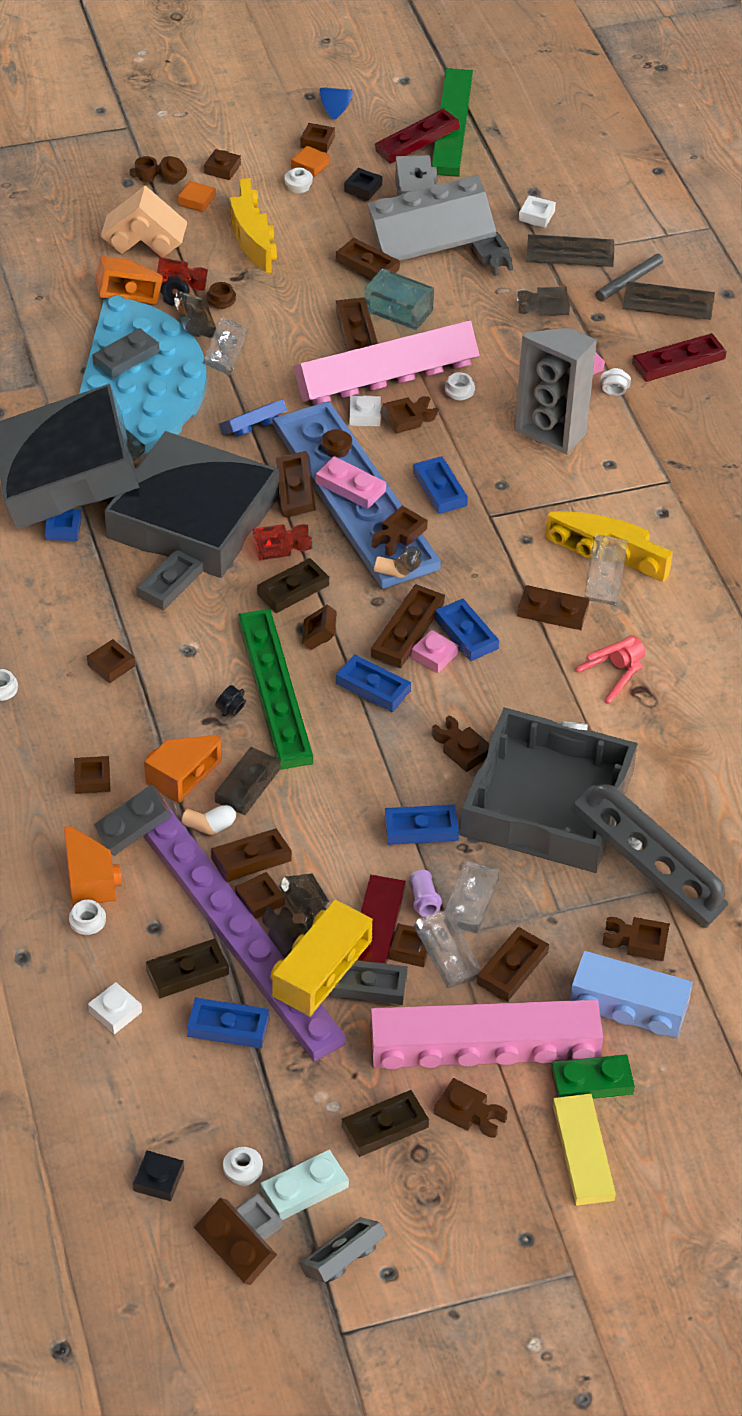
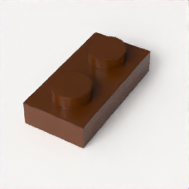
M352 238L336 251L337 262L380 284H383L400 269V260L356 238Z
M307 451L276 458L277 469H279L281 508L285 518L315 511L311 464Z
M526 585L518 607L517 617L582 631L590 599Z
M277 828L211 848V859L227 882L291 862L292 850Z
M517 927L477 975V984L508 1002L548 954L549 944L524 929Z
M219 1198L194 1227L243 1283L251 1285L277 1256L276 1252L226 1199Z

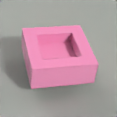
M433 630L411 650L412 659L436 673H439L458 655V645Z

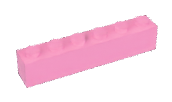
M470 320L304 362L293 366L302 402L312 400L314 406L331 401L330 395L341 393V397L345 398L360 394L358 388L369 385V389L372 391L387 387V380L397 378L399 384L416 379L414 373L425 371L426 376L444 372L442 366L453 364L454 369L471 365L470 359L478 357L480 354Z
M598 1000L371 1008L370 1032L373 1068L398 1069L400 1067L412 1066L434 1068L439 1065L474 1066L489 1063L511 1065L516 1062L550 1063L553 1061L601 1057L603 1031Z

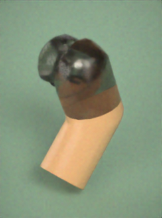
M409 546L405 548L404 554L395 560L378 556L374 572L398 578L406 577L419 567L421 551L417 547Z

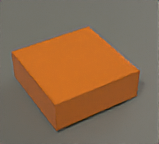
M306 146L291 159V168H304L315 177L330 163V155Z
M189 181L177 196L178 205L204 212L215 198L216 188Z

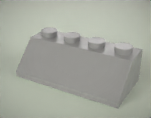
M479 175L464 177L461 180L437 184L430 188L410 191L399 196L367 203L372 232L379 250L400 261L497 236L487 194Z
M571 328L527 332L522 336L515 431L567 455L587 434L596 339Z

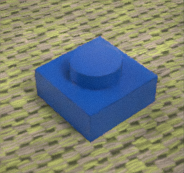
M71 509L61 515L47 519L45 540L78 541L82 520L81 510Z

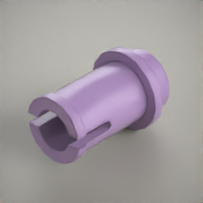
M427 870L413 872L410 875L409 883L415 897L413 901L415 911L423 917L436 915L440 910L442 899L435 892L431 873Z

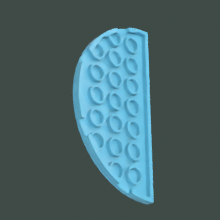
M122 296L104 298L79 394L110 383L122 411L128 437L127 447L131 457L135 458L150 452L165 431L178 435L182 431V426L190 417H195L206 393L207 373L205 358L191 332L167 313L150 305L125 299ZM139 328L159 342V353L113 379L93 364L92 354Z

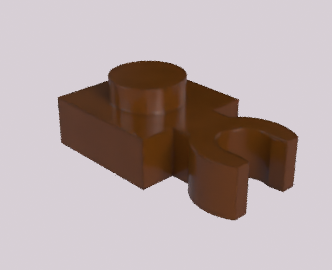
M429 396L420 397L416 403H412L409 397L383 403L380 413L396 434L419 428L423 421L430 422L435 420L439 409H428L431 400Z
M402 505L382 522V530L377 531L372 537V547L375 549L380 544H386L385 555L391 556L396 552L398 543L407 547L427 530L428 520Z
M452 716L446 717L445 727L448 730H443L436 724L433 725L432 736L434 740L444 744L443 752L465 772L486 760L489 752V743L470 726L461 731L458 728V721Z
M607 917L605 930L614 931L616 934L604 933L602 945L608 948H618L625 945L628 946L627 955L664 961L670 923L633 917L632 925H628L617 917Z
M455 1078L451 1080L434 1107V1115L466 1131L474 1123L479 1126L484 1135L491 1138L497 1136L498 1126L489 1122V1120L497 1119L505 1123L508 1111L497 1104L486 1105L487 1094Z

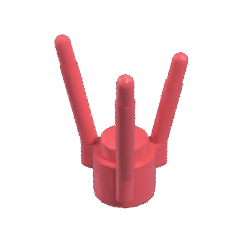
M630 635L620 642L588 654L586 656L588 661L577 666L576 672H582L610 658L616 667L628 668L605 698V702L609 704L632 675L642 668L639 660L645 656V647L637 637Z

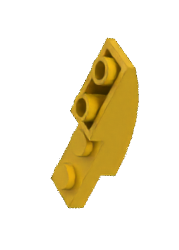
M251 178L239 179L240 196L230 197V217L235 238L241 249L256 266L265 273H272V261L277 260L276 243H271L275 240L274 225H268L267 213H260L257 189L252 190Z
M553 511L547 515L545 538L555 544L561 545L600 564L606 557H610L662 582L670 575L673 552L650 542L651 531L619 519L583 512Z

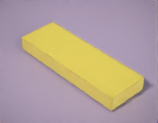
M592 1094L554 1098V1114L576 1206L615 1201L616 1192Z

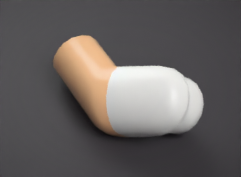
M228 805L218 806L205 814L188 808L183 814L181 823L186 827L207 835H214L233 824L236 819V812Z

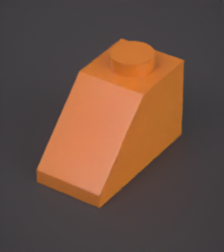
M100 256L95 285L99 297L102 298L122 296L125 299L157 305L163 277L161 274L129 259Z
M208 735L166 740L157 750H152L144 761L146 784L148 786L153 784L160 793L180 803L222 761L221 737Z
M72 826L64 827L72 905L74 906L82 900H93L97 903L116 901L115 886H121L122 881L120 864L112 865L111 850Z

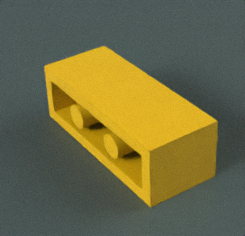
M335 899L326 910H321L316 915L310 930L305 935L301 934L298 936L289 955L284 960L280 959L274 965L270 975L272 979V997L311 1017L372 942L373 919Z

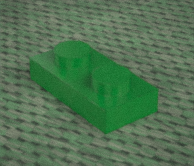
M627 1054L552 1062L551 1072L557 1098L592 1094V1098L597 1099L634 1094L635 1085Z

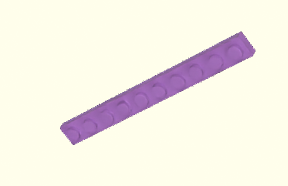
M169 808L172 816L143 837L311 1059L316 1061L346 1045L345 1034L321 1004L309 1017L272 997V979L270 975L277 961L285 959L284 955Z

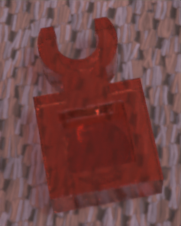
M159 257L156 273L162 275V284L171 277H179L181 281L186 282L193 289L202 291L205 290L208 270L201 267L187 268V262Z
M284 524L253 529V540L259 560L291 556V549L294 548L299 551L312 549V538L308 537V525H297L292 530L287 531Z

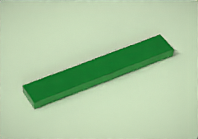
M446 68L440 110L444 108L457 118L460 128L435 141L432 167H436L437 175L459 176L473 70Z
M271 609L239 613V627L279 770L312 765L313 753Z

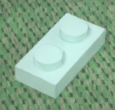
M330 1149L260 1183L262 1195L282 1220L349 1188V1178Z

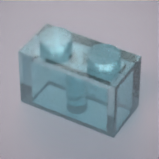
M382 268L365 287V300L369 313L417 330L433 311L434 287Z

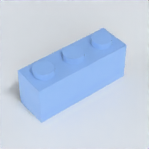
M584 951L572 984L570 1001L598 1000L600 1016L613 1019L623 1025L644 1028L658 1035L678 1038L689 1005L693 981Z

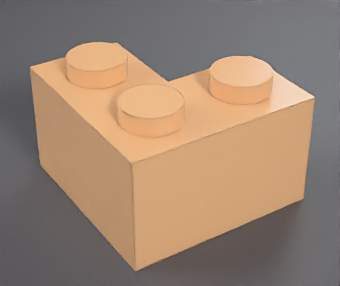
M144 186L107 214L101 237L121 254L142 240L163 258L182 244L187 221L147 186Z

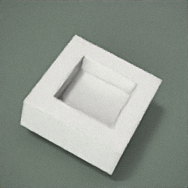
M529 195L519 211V221L546 228L555 212L556 202Z
M350 396L349 425L380 426L381 396Z
M117 982L88 1003L89 1013L113 1034L117 1033L142 1013L141 1003Z

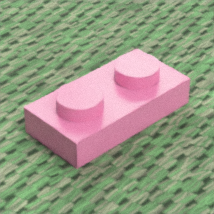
M335 456L316 473V484L366 509H369L386 492L385 481Z

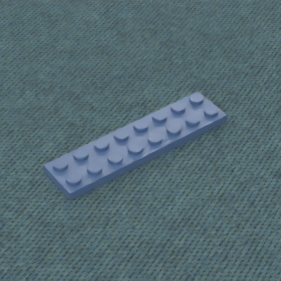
M330 401L273 418V428L291 454L307 451L310 457L314 489L381 589L440 570L441 560L423 534L407 547L398 543L396 552L391 556L385 555L386 544H380L375 549L372 547V537L377 531L382 530V522L402 506L387 483L386 492L369 509L316 484V473L332 459V457H329L324 452L321 446V438L324 433L334 429L346 431L352 437L351 449L346 456L339 459L385 481ZM380 556L393 560L400 559L408 566V575L398 578L374 572L377 557Z

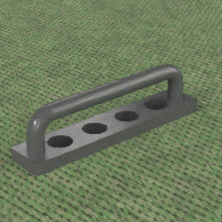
M608 784L591 785L571 806V810L704 928H707L727 907L728 902L724 899L725 888L721 880L614 786ZM601 814L611 815L616 821V826L604 823ZM628 837L638 839L643 845V850L634 849L629 844ZM655 861L667 864L671 873H661L656 868ZM683 885L694 888L698 898L688 897L683 891Z

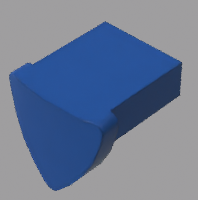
M324 87L319 90L322 104L332 119H337L346 110L350 101H352V89Z

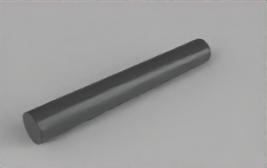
M658 253L596 291V298L601 302L661 265L663 257Z

